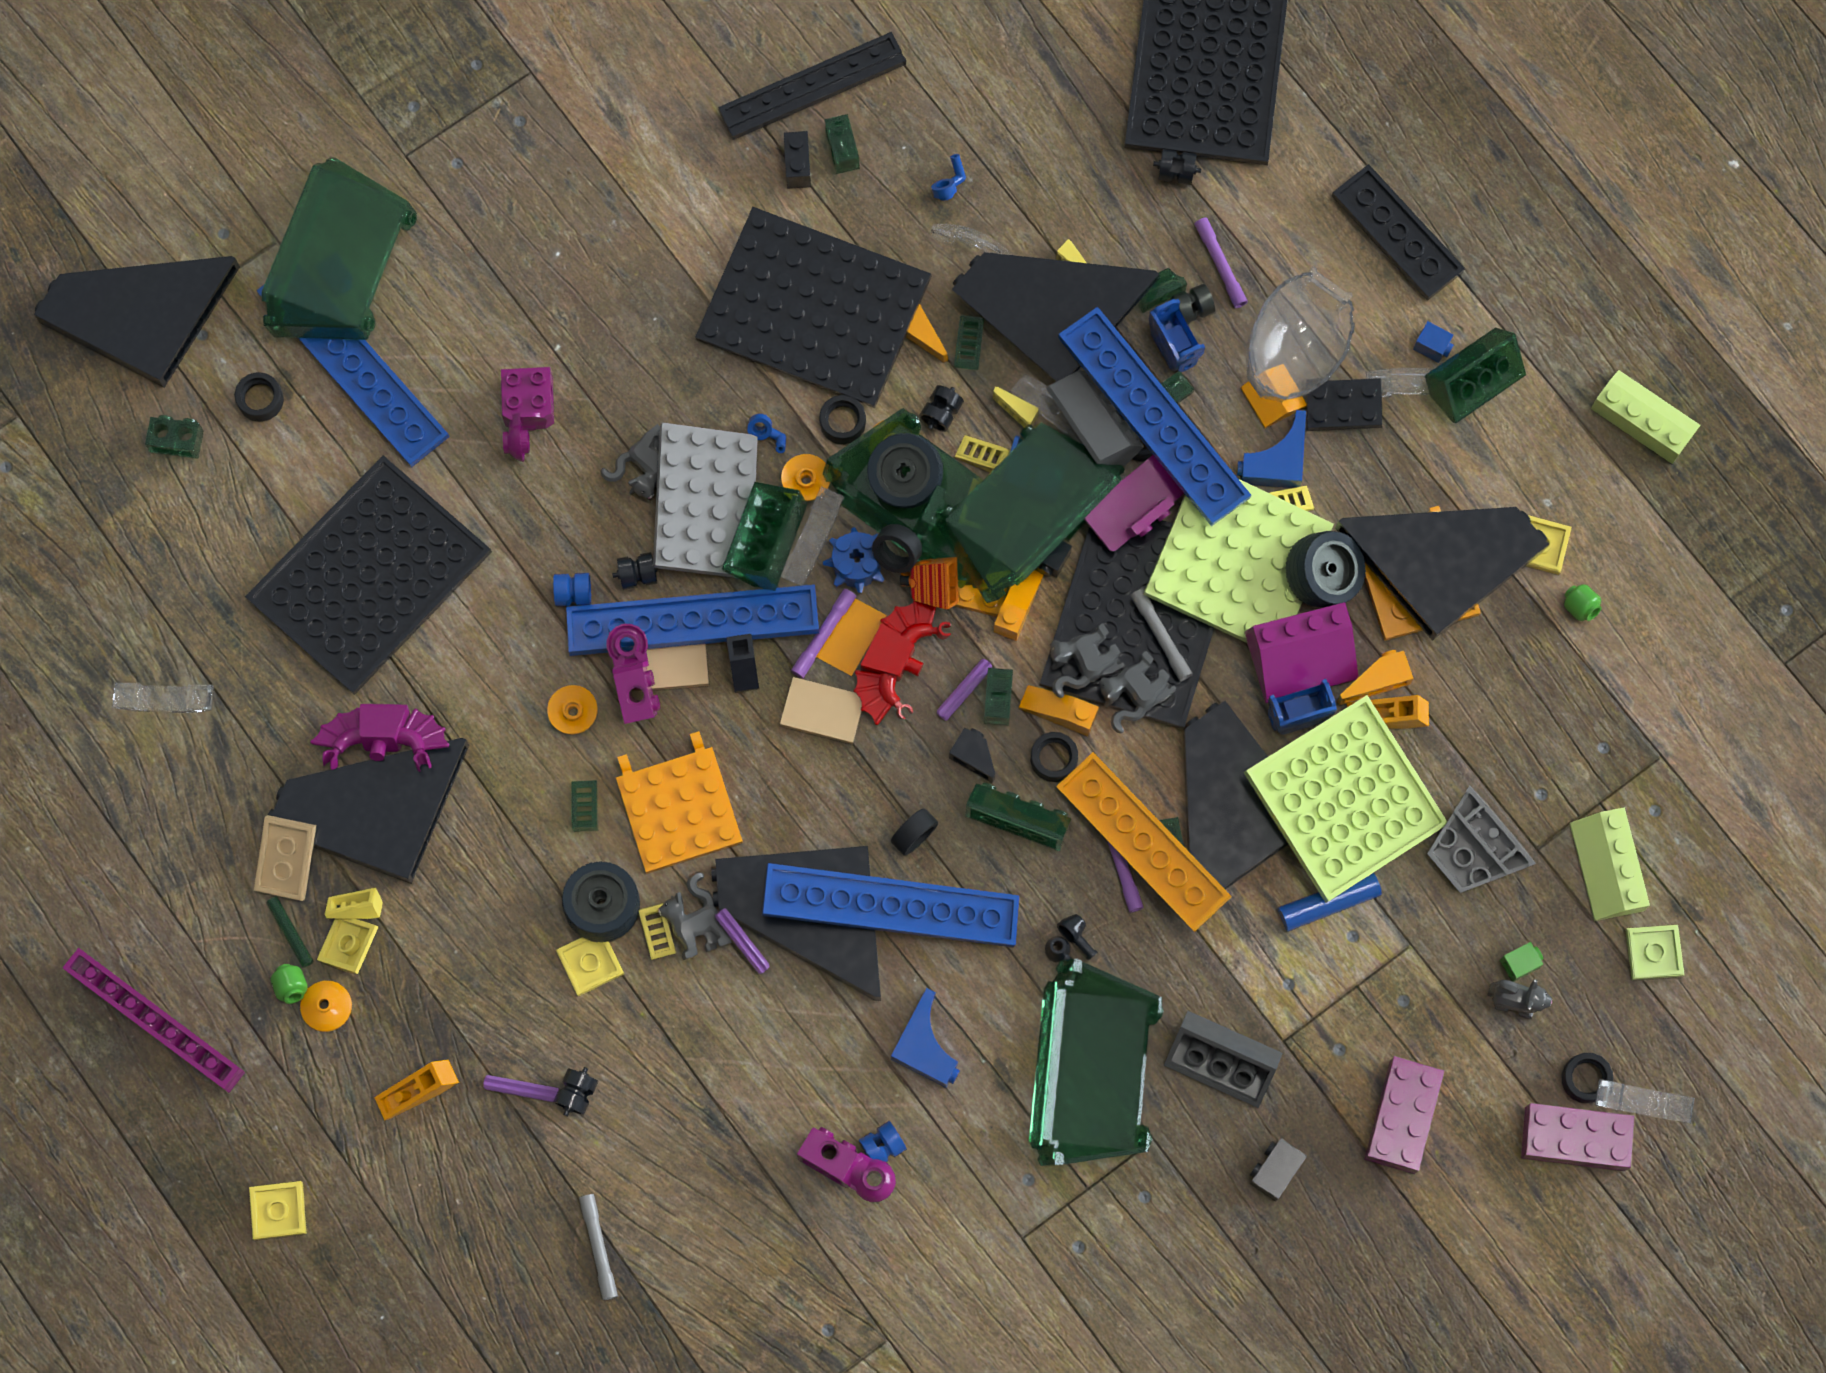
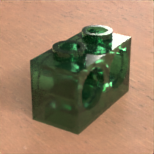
M848 114L824 119L825 133L836 174L860 169L859 154Z
M159 415L158 418L150 417L145 445L151 453L199 458L204 430L196 420L190 418H183V421L173 420L172 417L167 415ZM168 430L166 436L161 438L158 437V434L161 431ZM192 433V437L189 440H182L185 434Z
M988 668L984 724L1009 726L1013 669Z

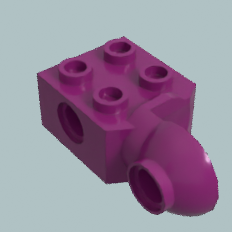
M550 367L501 369L502 417L505 426L509 428V431L503 432L504 454H510L520 462H524L525 453H530L529 431L546 429L554 424L553 376Z
M621 624L609 633L606 644L607 651L614 664L613 677L624 724L654 718L661 707L658 695H653L651 686L655 685L652 670H647V666H649L646 653L648 649L647 637L638 626ZM624 637H629L634 641V648L631 651H626L622 648L621 641ZM633 688H640L643 691L644 697L642 700H637L633 697Z
M814 1127L811 1129L797 1153L800 1162L842 1187H850L855 1190L863 1200L880 1202L891 1195L896 1185V1178L890 1165L885 1161L872 1159L862 1152L856 1153L854 1145L845 1140L841 1143L834 1140V1134L823 1127H820L819 1130ZM827 1150H833L836 1152V1156L833 1159L827 1160L823 1157V1153ZM876 1173L881 1176L882 1181L878 1186H870L867 1183V1177L870 1174Z

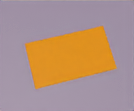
M855 598L816 657L852 676L881 624L880 619L887 617V615Z

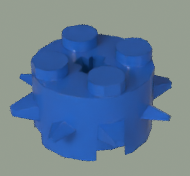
M853 527L851 533L845 534L838 539L831 538L829 540L833 546L832 558L823 561V565L833 567L836 576L834 585L836 587L846 583L849 587H855L858 593H862L863 587L870 585L873 580L878 582L884 581V577L881 574V565L876 561L872 552V544L878 534L871 536L870 534L858 532L856 527ZM859 557L860 562L856 563L854 558Z

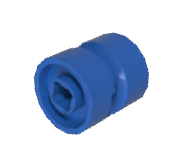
M575 573L573 577H570L569 574H554L555 606H570L571 602H575L577 606L591 605L590 573Z
M890 1121L878 1127L876 1134L870 1132L858 1140L868 1157L888 1162V1156L896 1157L907 1150L903 1140Z

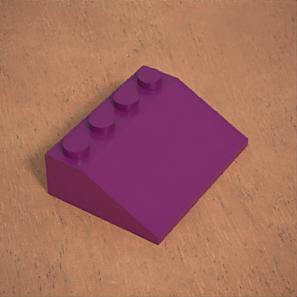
M1345 602L1255 625L1244 632L1266 704L1271 695L1278 698L1320 685L1324 679H1327L1331 687L1359 678L1353 627Z

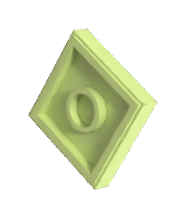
M1678 925L1627 928L1625 930L1632 980L1684 976Z

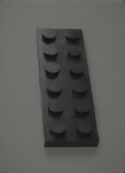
M1369 164L1332 192L1334 200L1427 301L1464 272L1465 268Z

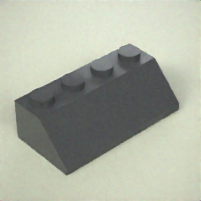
M1079 370L1046 388L1097 464L1125 466L1144 447L1137 434L1085 371Z
M1187 1011L1164 1066L1259 1108L1283 1053Z

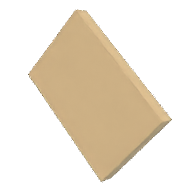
M706 644L647 649L646 653L649 661L647 670H652L655 685L651 686L652 691L709 686ZM633 688L634 692H643L640 688Z
M793 677L780 726L853 744L862 713V702L855 692Z
M269 815L265 816L254 891L300 901L305 899L316 825Z

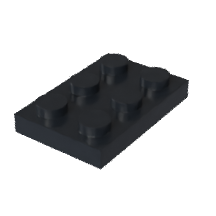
M1381 378L1307 381L1308 431L1382 428Z

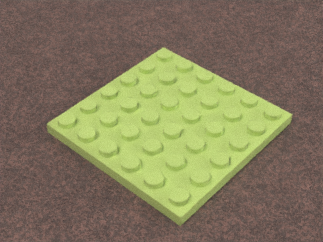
M1240 480L1251 494V498L1212 527L1186 495L1184 496L1143 595L1247 643L1244 632L1252 626L1297 615L1302 601L1291 591L1285 569L1290 549L1298 540L1307 535L1331 531L1334 524Z
M1368 695L1244 772L1325 903L1439 831L1447 823L1444 815Z

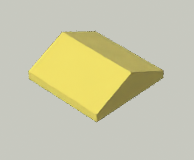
M335 918L317 960L342 971L358 974L378 926L358 919Z

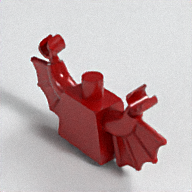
M913 601V603L905 607L895 606L889 616L880 619L881 624L861 663V670H855L857 685L854 689V692L862 702L861 711L871 715L875 725L882 721L891 707L897 709L896 715L902 720L906 719L901 714L903 707L909 713H913L910 705L900 702L901 699L895 692L896 681L901 680L905 671L919 676L924 663L912 658L915 651L914 644L920 638L936 634L939 639L943 640L951 635V633L946 634L941 630V628H950L951 624L949 622H942L938 627H932L937 607Z

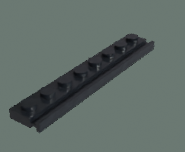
M889 32L718 107V110L732 139L735 140L906 65V58L903 56L893 33Z

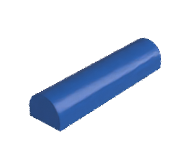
M1373 872L1326 903L1320 893L1317 892L1280 906L1277 910L1286 932L1380 897L1382 891L1378 879Z

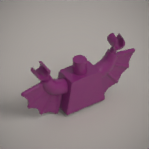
M360 704V708L357 707L351 712L338 713L331 722L321 725L319 734L310 741L312 745L333 749L326 750L322 754L323 766L330 762L331 770L338 767V754H342L352 745L361 743L365 751H370L369 757L374 761L384 760L386 752H398L402 745L411 747L414 754L413 760L419 772L421 771L420 766L422 764H428L429 769L431 768V762L425 750L449 747V743L444 738L446 728L439 726L435 722L433 715L422 714L416 708L410 714L408 705Z

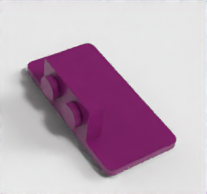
M1152 455L1084 511L1082 517L1109 551H1116L1131 537L1138 534L1142 537L1152 529L1150 524L1156 519L1160 522L1171 513L1169 508L1174 505L1173 502L1182 496L1184 492L1154 455Z

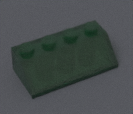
M1495 327L1424 376L1430 397L1447 417L1456 424L1526 376V371L1516 334Z
M754 482L723 564L722 570L753 587L776 591L807 507V502L800 490Z
M976 783L966 804L965 817L1054 850H1061L1072 819L1067 817L1068 814L1058 809L1050 811L1045 809L1044 805L1034 800L1026 802L1013 792L1007 791L1004 794L996 791L997 788L991 784L982 783L980 785Z

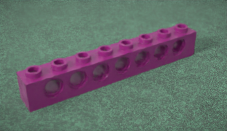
M80 948L74 952L63 966L65 971L228 1093L231 1092L245 1074L241 1068Z

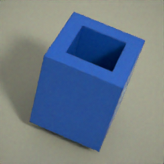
M1427 321L1413 350L1439 363L1443 356L1446 358L1449 356L1454 344L1450 343L1453 334Z

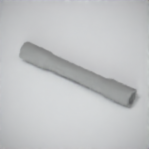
M1143 588L1131 594V598L1165 652L1169 664L1179 681L1189 678L1193 673L1160 621L1149 597L1143 595Z
M594 1194L579 1197L581 1210L588 1229L602 1299L609 1300L618 1297L617 1289L605 1249Z

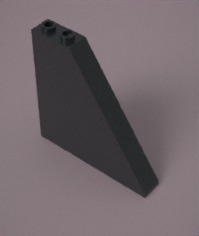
M984 252L981 256L976 255L969 264L971 268L965 275L961 273L954 280L952 290L1057 382L1079 371L1081 365L1059 340L1058 335L1096 307L1102 311L1116 328L1161 277L1155 270Z
M226 256L59 274L57 279L50 283L45 298L36 305L34 315L42 325L165 388L240 266L236 258Z
M1517 507L1348 517L1340 519L1335 527L1338 532L1348 535L1355 541L1363 553L1365 564L1432 641L1534 560L1549 545L1545 534L1539 529L1536 530L1530 523L1529 516Z
M1224 701L1220 705L1217 702L1212 704L1205 710L1207 714L1199 719L1196 716L1185 724L1183 750L1187 848L1195 859L1226 890L1289 844L1244 774L1246 770L1268 756L1228 703Z
M458 738L447 741L449 747L425 750L429 756L431 768L429 769L428 764H422L420 772L415 766L413 751L409 750L385 756L382 761L371 759L338 767L334 770L330 769L289 779L284 786L279 788L276 795L277 804L274 809L269 811L268 815L316 825L313 848L412 884L467 753L469 744L466 739Z
M868 846L715 859L716 866L711 867L712 882H717L718 891L713 892L714 906L719 907V911L726 908L739 925L875 1001H881L875 930L762 916L766 867L768 863L870 876Z

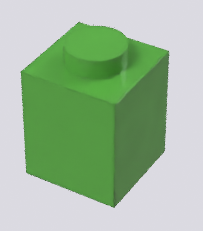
M1529 942L1504 955L1500 962L1511 981L1515 982L1538 970L1543 965V955L1537 946L1533 947L1532 943Z

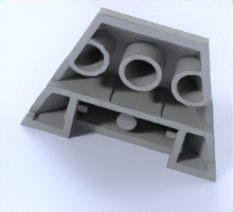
M1470 785L1427 853L1460 893L1536 864L1522 844Z

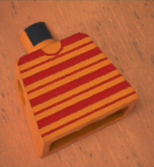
M957 557L921 560L913 566L911 572L901 573L900 585L911 587V596L914 601L942 609H950L959 603Z

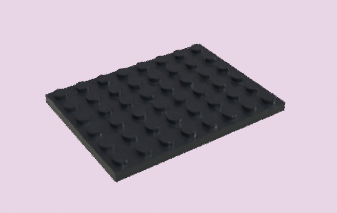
M1143 0L1124 148L1163 152V149L1176 151L1180 155L1186 152L1196 154V157L1268 166L1288 0Z
M752 207L695 338L698 341L836 394L852 396L860 403L875 408L932 275L897 260Z
M383 455L261 579L245 598L355 695L492 551Z
M1156 519L1150 524L1152 529L1142 537L1139 534L1131 537L1116 551H1109L1089 526L1054 640L1069 642L1079 635L1096 632V627L1104 623L1109 634L1103 642L1097 645V648L1101 654H1105L1111 645L1116 644L1121 652L1117 658L1124 663V669L1139 663V657L1147 651L1154 660L1144 675L1152 682L1157 679V673L1164 669L1170 676L1168 683L1172 686L1174 685L1176 691L1165 701L1156 704L1147 711L1143 718L1184 730L1214 627L1149 598L1178 652L1183 656L1193 673L1189 678L1179 681L1169 664L1165 652L1131 598V594L1142 588L1145 590L1173 523L1163 520L1159 522ZM1050 649L1039 686L1053 690L1052 685L1060 676H1071L1079 679L1082 675L1074 658H1071L1058 669L1052 670L1053 661ZM1121 670V671L1115 673V674L1112 675V676H1108V677H1105V678L1116 677V676H1118L1123 670ZM1102 678L1090 682L1086 687L1075 689L1068 685L1062 687L1064 694L1103 706L1106 701L1101 694L1099 681ZM1122 692L1119 698L1109 706L1120 711H1135L1136 706L1125 692Z

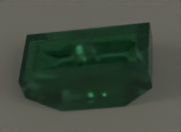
M1170 268L1158 272L1161 278L1139 301L1138 306L1142 313L1170 301L1171 296L1186 291L1187 282L1184 277L1176 275Z

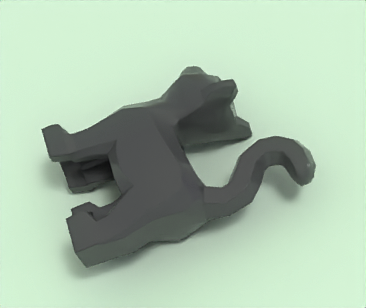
M658 424L643 435L640 441L616 459L615 472L611 473L607 469L602 468L600 471L601 476L609 482H616L625 473V463L631 461L644 475L628 482L632 486L629 493L631 495L636 493L639 497L651 499L654 496V489L657 485L660 426Z
M1104 623L1096 627V632L1092 634L1079 635L1069 642L1054 640L1050 644V655L1053 661L1052 670L1058 669L1071 658H1074L1082 675L1079 679L1071 676L1058 677L1052 685L1053 692L1057 697H1064L1062 690L1064 685L1080 689L1086 687L1090 682H1094L1102 677L1112 676L1124 669V663L1117 658L1121 652L1116 644L1111 645L1105 654H1101L1097 648V645L1103 642L1109 634Z
M1147 651L1139 657V663L1126 667L1116 677H1103L1099 681L1101 694L1106 700L1104 704L1106 708L1115 702L1122 692H1125L1136 706L1135 711L1121 710L1115 712L1111 717V726L1117 733H1124V728L1121 725L1122 720L1137 721L1141 719L1147 711L1156 704L1165 701L1176 691V687L1168 683L1170 676L1164 669L1157 673V679L1152 682L1144 675L1154 660Z
M702 872L693 873L687 881L688 891L694 897L703 899L704 906L688 915L684 914V903L680 892L676 893L675 897L671 896V899L665 901L659 908L660 916L665 917L671 922L675 937L683 945V960L697 955L695 937L703 935L705 937L706 944L704 949L706 952L716 949L717 943L719 947L731 943L730 936L716 920L715 915L718 911L714 906L712 895L709 891L697 886V882L704 878Z
M1535 979L1530 987L1508 980H1499L1491 983L1489 986L1488 996H1493L1492 1000L1495 1009L1508 1012V1009L1519 1011L1520 1017L1532 1019L1533 1013L1550 1007L1552 1003V997L1545 989L1538 986V980Z

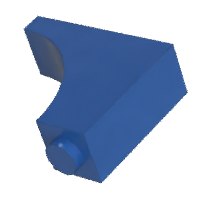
M1296 410L1292 428L1278 444L1261 452L1244 453L1242 461L1237 463V476H1241L1242 481L1257 486L1283 488L1301 486L1306 411Z
M926 988L891 1055V1060L946 1088L949 1082L954 1084L960 1070L957 1069L958 1061L950 1057L940 1047L934 1037L930 1013L936 992Z

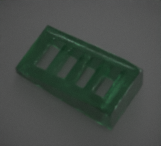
M960 316L954 367L979 369L984 318ZM963 335L977 337V340L965 339ZM962 345L976 347V350L963 349ZM960 356H975V360L961 359Z
M597 780L572 781L573 832L599 831ZM577 788H592V792L577 793ZM592 797L591 802H578V798ZM592 807V811H578V808ZM592 816V820L578 821V817Z

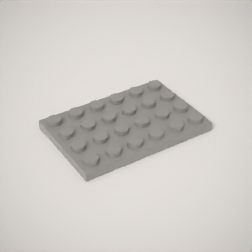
M661 423L659 431L653 568L750 579L752 577L757 436Z

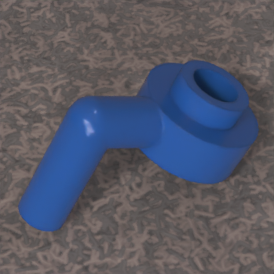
M959 154L950 156L955 176L951 179L939 180L931 186L934 197L941 201L951 199L954 196L953 194L957 192L956 186L966 180Z
M753 415L748 421V434L757 436V440H764L768 437L776 440V451L784 453L786 449V435L772 428V421L767 415ZM756 423H763L764 426L758 427Z

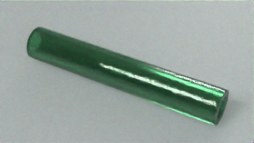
M277 896L269 899L266 904L302 968L311 965L314 961Z

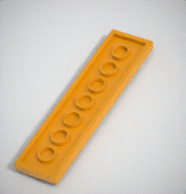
M1094 752L1056 786L1194 932L1232 897Z

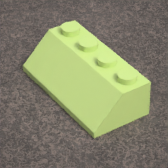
M1620 370L1611 378L1591 407L1593 411L1671 464L1674 463L1700 427L1697 422Z
M1625 807L1599 812L1571 822L1570 828L1594 921L1645 911L1650 906Z

